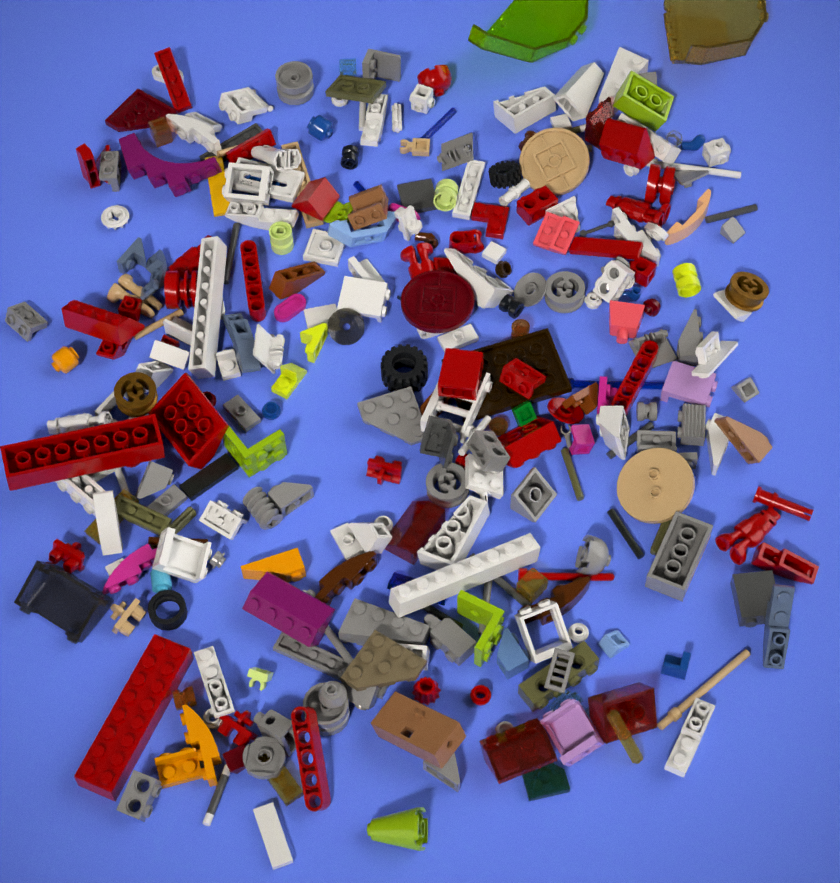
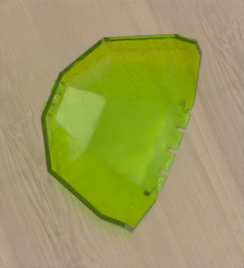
M513 0L487 32L473 24L468 41L485 51L529 63L541 62L568 48L570 45L574 46L579 38V34H584L587 29L588 0Z

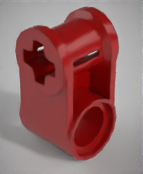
M473 229L452 232L449 238V248L456 249L462 254L483 251L484 245L481 242V231Z

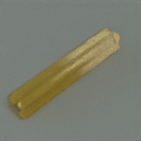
M611 710L607 714L611 726L632 763L639 764L643 760L642 753L619 712Z

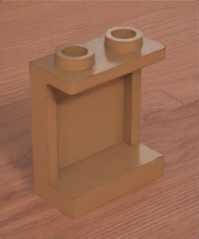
M382 184L349 196L353 212L348 214V219L354 231L387 219L388 197Z

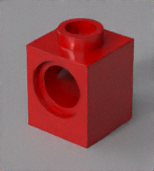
M640 256L639 260H631L629 262L630 269L635 272V282L647 287L655 276L657 264Z

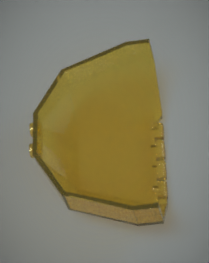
M664 0L663 6L666 13L663 14L670 61H672V64L705 65L745 56L762 27L768 21L769 14L766 12V0Z

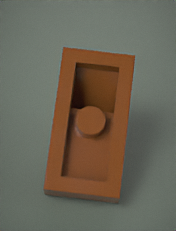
M597 382L571 395L562 402L565 409L571 406L574 408L580 406L586 415L596 409L598 400Z

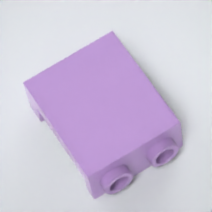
M673 361L662 388L660 401L668 402L669 397L710 408L713 399L710 396L711 392L715 393L718 382L715 381L716 373H712L707 378H699V376H692V371L696 367Z
M575 699L563 701L558 709L548 711L543 715V719L539 721L540 725L546 728L561 754L559 758L565 766L570 767L604 745L582 705Z

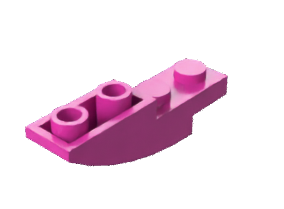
M146 544L127 556L109 576L102 591L103 595L108 593L115 594L121 590V587L137 583L142 571L153 566L157 548L152 550L150 545Z

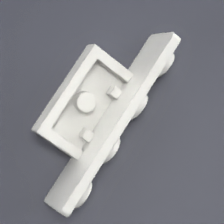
M711 331L696 347L695 354L698 357V365L692 371V376H699V378L709 377L735 350L738 342L720 341L719 332Z

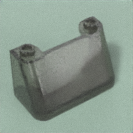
M37 560L14 603L20 606V611L29 615L31 612L37 613L65 630L66 639L77 644L78 642L82 643L110 609L114 599L108 595H103L100 590L72 573H68L64 568L51 562Z

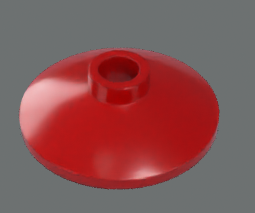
M556 397L549 400L547 404L548 411L559 421L568 424H577L582 421L584 413L579 406L576 408L571 406L565 409L562 402L566 398Z

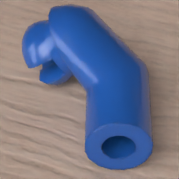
M697 135L691 142L682 141L681 150H699L705 143V137Z

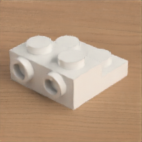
M249 87L221 93L219 101L220 110H225L229 119L237 124L250 122L254 115L267 113L268 106Z

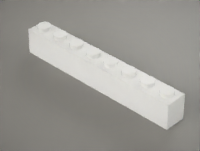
M218 236L201 239L188 370L197 379L215 377L216 353L218 350L227 246Z
M531 533L391 588L389 604L397 617L400 618L459 594L460 590H469L537 562L541 547Z

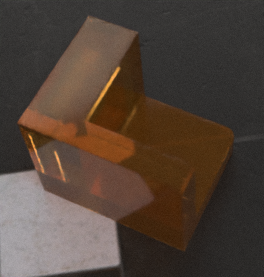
M165 117L148 122L151 136L157 148L173 142L171 129Z

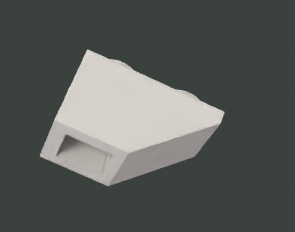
M358 522L349 523L348 525L365 553L374 551L376 554H382L393 538L384 523Z

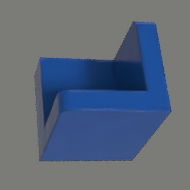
M683 651L682 658L666 654L661 674L685 680L691 653Z

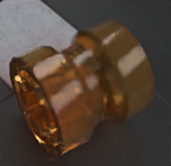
M517 319L512 323L511 339L529 334L530 325L526 320Z
M193 686L186 687L183 692L178 689L172 691L177 711L182 710V705L185 704L190 707L197 706Z

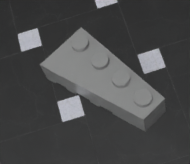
M354 598L338 632L339 640L345 644L350 642L363 646L374 630L396 643L426 646L430 637V625L405 616L398 618L394 612Z

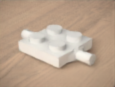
M469 453L465 457V488L480 495V499L487 502L488 497L501 499L503 496V471H483L473 454Z

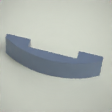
M160 249L147 260L146 270L151 273L149 283L141 290L140 299L142 300L148 299L164 285L167 264L163 251Z

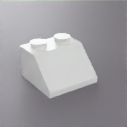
M600 406V412L596 415V424L600 426V437H603L604 443L609 449L613 450L621 460H625L630 427L624 406Z

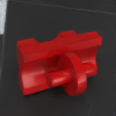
M377 455L374 459H368L366 476L377 478V484L382 485L384 481L400 484L402 462L394 460L392 463L385 462L383 457Z
M58 539L53 542V549L50 551L48 559L50 562L57 564L62 560L64 562V570L70 574L75 570L81 572L85 569L83 565L85 555L81 551V544L79 542H74L72 545L69 543L65 544Z
M245 710L243 713L236 711L234 716L238 720H235L230 715L219 717L222 722L217 731L229 737L233 729L237 730L238 734L233 742L238 746L247 745L250 740L255 741L257 738V734L244 726L246 724L251 727L254 724L250 720L251 712Z

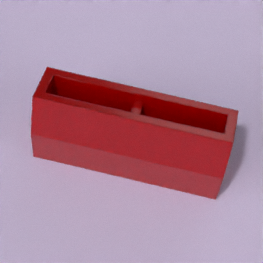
M84 143L76 148V153L82 175L92 189L101 186L92 151Z

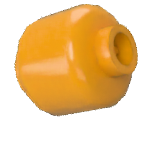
M63 346L52 355L53 363L51 365L57 372L62 371L67 374L78 366V359L80 357L71 346L69 348Z

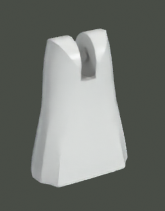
M263 145L255 146L251 150V155L255 159L266 162L275 170L295 169L301 163V154L298 149H277Z

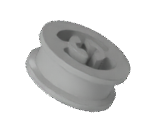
M562 271L551 275L547 279L545 302L551 310L558 313H572L583 305L585 284L580 276L572 272ZM556 288H557V296L553 294V291H554Z
M440 463L430 469L426 476V490L430 501L442 508H453L466 500L469 489L465 488V470L460 465L451 463L445 469L442 468ZM456 479L461 483L458 489H456ZM437 481L439 483V491L434 488Z

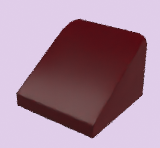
M245 744L222 754L229 771L238 774L245 769L243 763Z

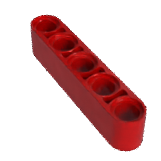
M246 240L241 243L240 251L249 314L253 321L260 322L266 317L257 247L254 241Z
M646 341L642 344L611 402V406H624L626 417L656 362L659 347L654 341Z
M296 707L291 713V721L305 805L310 811H322L330 806L331 798L317 714L312 707ZM303 711L306 712L305 721H303L301 718V714ZM307 732L310 735V740L308 742H306L305 740V734ZM310 753L313 755L312 763H310L308 760V756ZM313 775L317 777V783L315 785L312 783ZM317 796L321 800L319 806H317L315 803V799Z

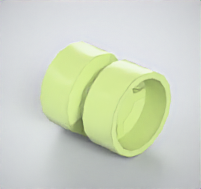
M442 179L437 183L433 203L438 210L450 211L455 207L458 195L457 183L451 179Z
M283 221L273 223L269 228L271 249L278 255H286L294 248L292 227Z

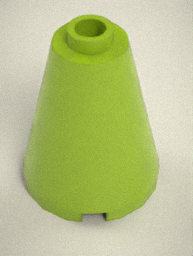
M416 807L373 818L371 823L367 825V834L371 836L373 841L416 851H424L426 847H423V843L428 841V819L423 818L422 813H425L426 810L424 807Z

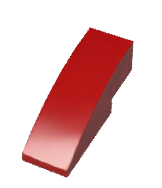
M765 542L756 547L751 561L752 565L765 571L773 570L775 575L807 584L814 583L819 566L785 548L780 551Z

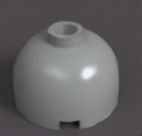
M586 535L582 540L585 541L584 546H579L575 567L579 569L576 572L585 575H597L604 570L605 566H609L611 555H609V549L602 539Z

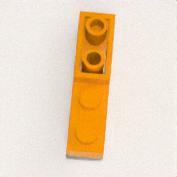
M187 704L182 705L184 713H180L182 725H187L188 730L184 732L187 745L191 744L192 748H196L199 762H204V768H201L203 780H208L210 787L216 786L218 782L214 765L222 764L213 735L202 718Z

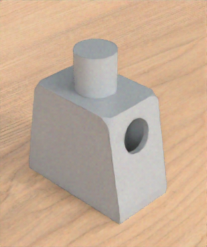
M272 709L266 714L258 712L255 715L253 722L257 724L262 736L276 739L283 747L285 755L290 757L296 750L292 721Z

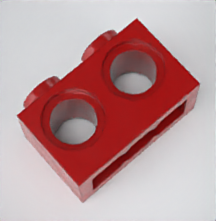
M545 185L535 189L529 195L521 197L517 201L516 212L530 226L544 218L545 211L558 204V198Z

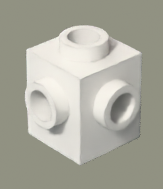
M417 84L409 98L411 109L427 114L435 104L433 88Z
M723 138L704 143L702 156L709 168L729 161L731 148Z

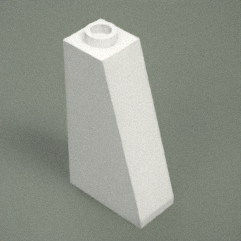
M595 62L581 66L553 97L555 102L573 122L587 117L604 73Z

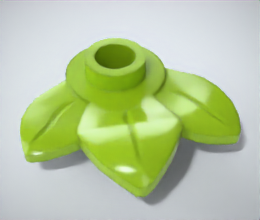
M337 201L323 221L332 223L336 220H347L349 223L348 214L353 211L351 203L342 204Z

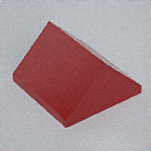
M324 177L309 181L293 202L292 207L323 221L339 200L340 195Z

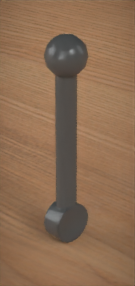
M608 221L607 224L587 231L581 230L580 237H586L587 234L606 227H613L614 222Z

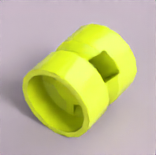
M682 263L673 269L672 274L679 296L685 298L692 297L701 291L700 281L694 264Z

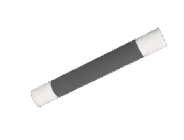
M227 764L224 765L202 822L205 826L211 825L231 772Z

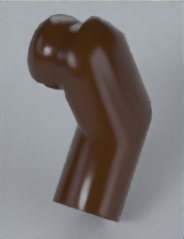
M419 232L415 234V241L430 243L433 249L438 246V240L432 233Z

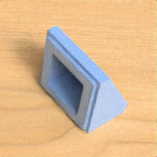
M616 630L605 634L598 645L609 658H613L628 648L630 643Z

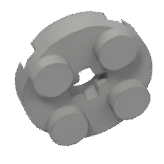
M258 737L244 749V766L247 773L254 778L261 780L276 778L285 766V751L279 742L272 737ZM263 754H267V757L270 759L266 762H262L259 759V757H263Z

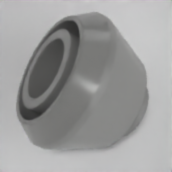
M328 681L319 690V700L327 708H338L346 701L347 690L340 682Z

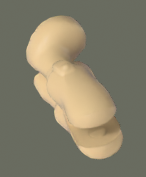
M124 274L118 279V284L114 283L110 288L107 300L116 303L120 299L123 300L125 295L140 299L143 287L136 285L131 275ZM125 290L131 291L134 295L129 294ZM153 295L146 300H142L140 314L152 319L155 313L150 307L159 311L162 308L161 302Z

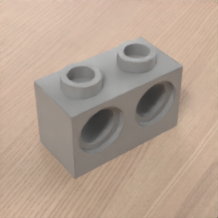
M475 430L466 444L483 471L502 472L511 458L493 431Z
M133 770L116 810L145 822L146 818H149L153 811L152 804L161 792L162 786L160 785L162 782ZM148 781L149 789L142 792V784ZM140 801V809L137 812H133V805Z

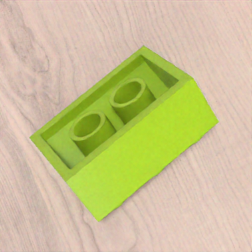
M631 70L618 90L612 106L656 132L667 121L674 96Z

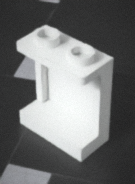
M344 276L337 306L338 316L346 317V314L376 318L378 322L382 323V318L386 317L387 314L386 300L389 301L391 296L388 283Z
M167 527L160 534L152 569L198 583L207 575L208 568L206 565L212 555V549H210L212 543L207 541L203 544L175 534V529Z

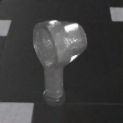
M671 130L667 133L665 139L669 142L670 139L674 140L673 145L679 147L682 144L683 136L679 131Z

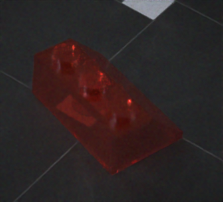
M412 501L391 530L390 534L393 538L385 550L415 565L419 559L417 551L428 543V539L432 535L437 534L445 522V509L430 501Z
M638 682L588 697L590 719L602 741L606 744L657 728L654 688Z
M538 718L479 741L484 761L499 784L558 761L546 730Z

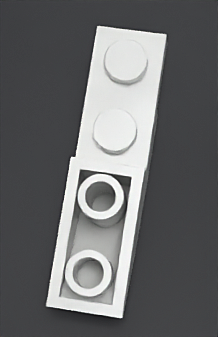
M380 94L373 103H368L360 145L378 147L385 122L388 95Z
M166 115L168 129L178 134L182 140H186L190 144L196 141V143L203 145L208 152H212L216 156L217 151L222 150L220 141L215 136L214 128L208 124L183 115Z
M230 202L225 213V217L230 220L268 231L273 223L279 221L287 222L294 228L299 215L297 210L264 208L262 203Z
M619 207L612 209L611 221L615 225L613 236L617 240L642 242L643 249L640 256L657 264L658 267L661 254L653 246L651 238L643 230L637 232L634 225L629 223L627 215Z
M214 646L195 651L194 655L214 717L218 718L235 712Z
M699 698L695 699L666 762L665 770L683 778L685 777L709 724L715 705Z

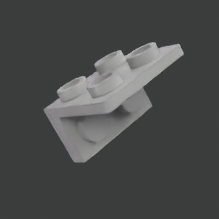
M368 48L362 62L363 78L376 79L378 77L400 82L401 56Z

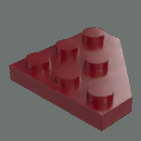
M137 89L105 120V123L117 132L167 126L166 115H178L174 108Z

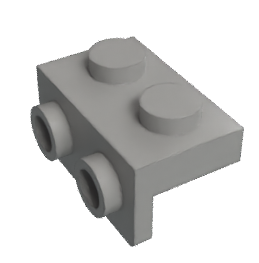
M637 430L636 454L651 448H666L677 452L676 431Z

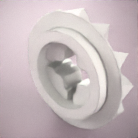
M119 205L106 208L101 215L103 225L108 229L113 228L114 230L118 227L123 229V225L128 224V219H130L128 210Z

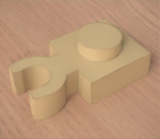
M413 138V142H409L406 139L400 140L401 146H405L400 147L401 154L412 152V156L429 157L430 139Z

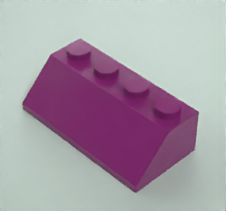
M266 572L252 588L242 608L308 647L319 645L335 611L331 606L270 572Z

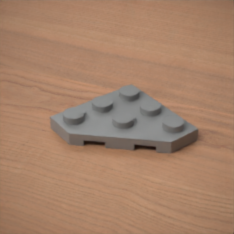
M411 386L357 403L363 423L369 426L372 425L392 437L405 441V443L411 446L422 442L424 435L420 425L422 415Z

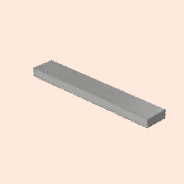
M281 632L273 646V651L340 680L338 676L339 670L348 668L347 663L342 657L317 646L308 647ZM389 686L381 687L378 698L383 699Z

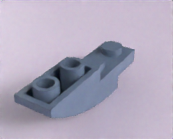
M241 313L223 315V322L232 340L235 356L242 373L261 371L260 361L253 356L255 340L248 320L244 319Z
M773 584L771 599L767 603L764 626L763 667L784 669L790 629L788 627L795 592L794 586Z

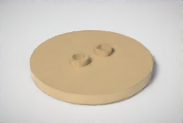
M548 128L534 134L523 146L519 159L522 177L529 181L530 188L535 190L546 185L555 196L564 195L576 189L587 176L590 165L589 152L584 141L574 132L564 128Z
M651 448L637 453L623 466L617 480V496L624 510L634 519L649 524L667 522L673 519L676 511L682 513L689 505L695 490V478L688 462L677 452L666 448Z

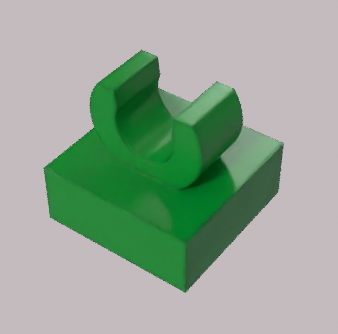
M525 401L511 409L520 427L537 419L530 401Z

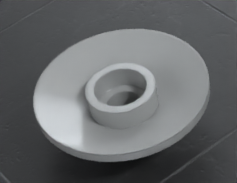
M534 272L524 275L515 286V300L524 303V307H531L539 303L547 290L545 278L541 274Z

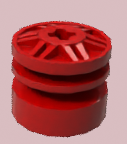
M186 270L183 279H181L179 271L165 272L164 293L167 309H180L182 301H184L186 308L190 309L191 300L193 308L195 307L198 270L192 271L191 278L189 270Z

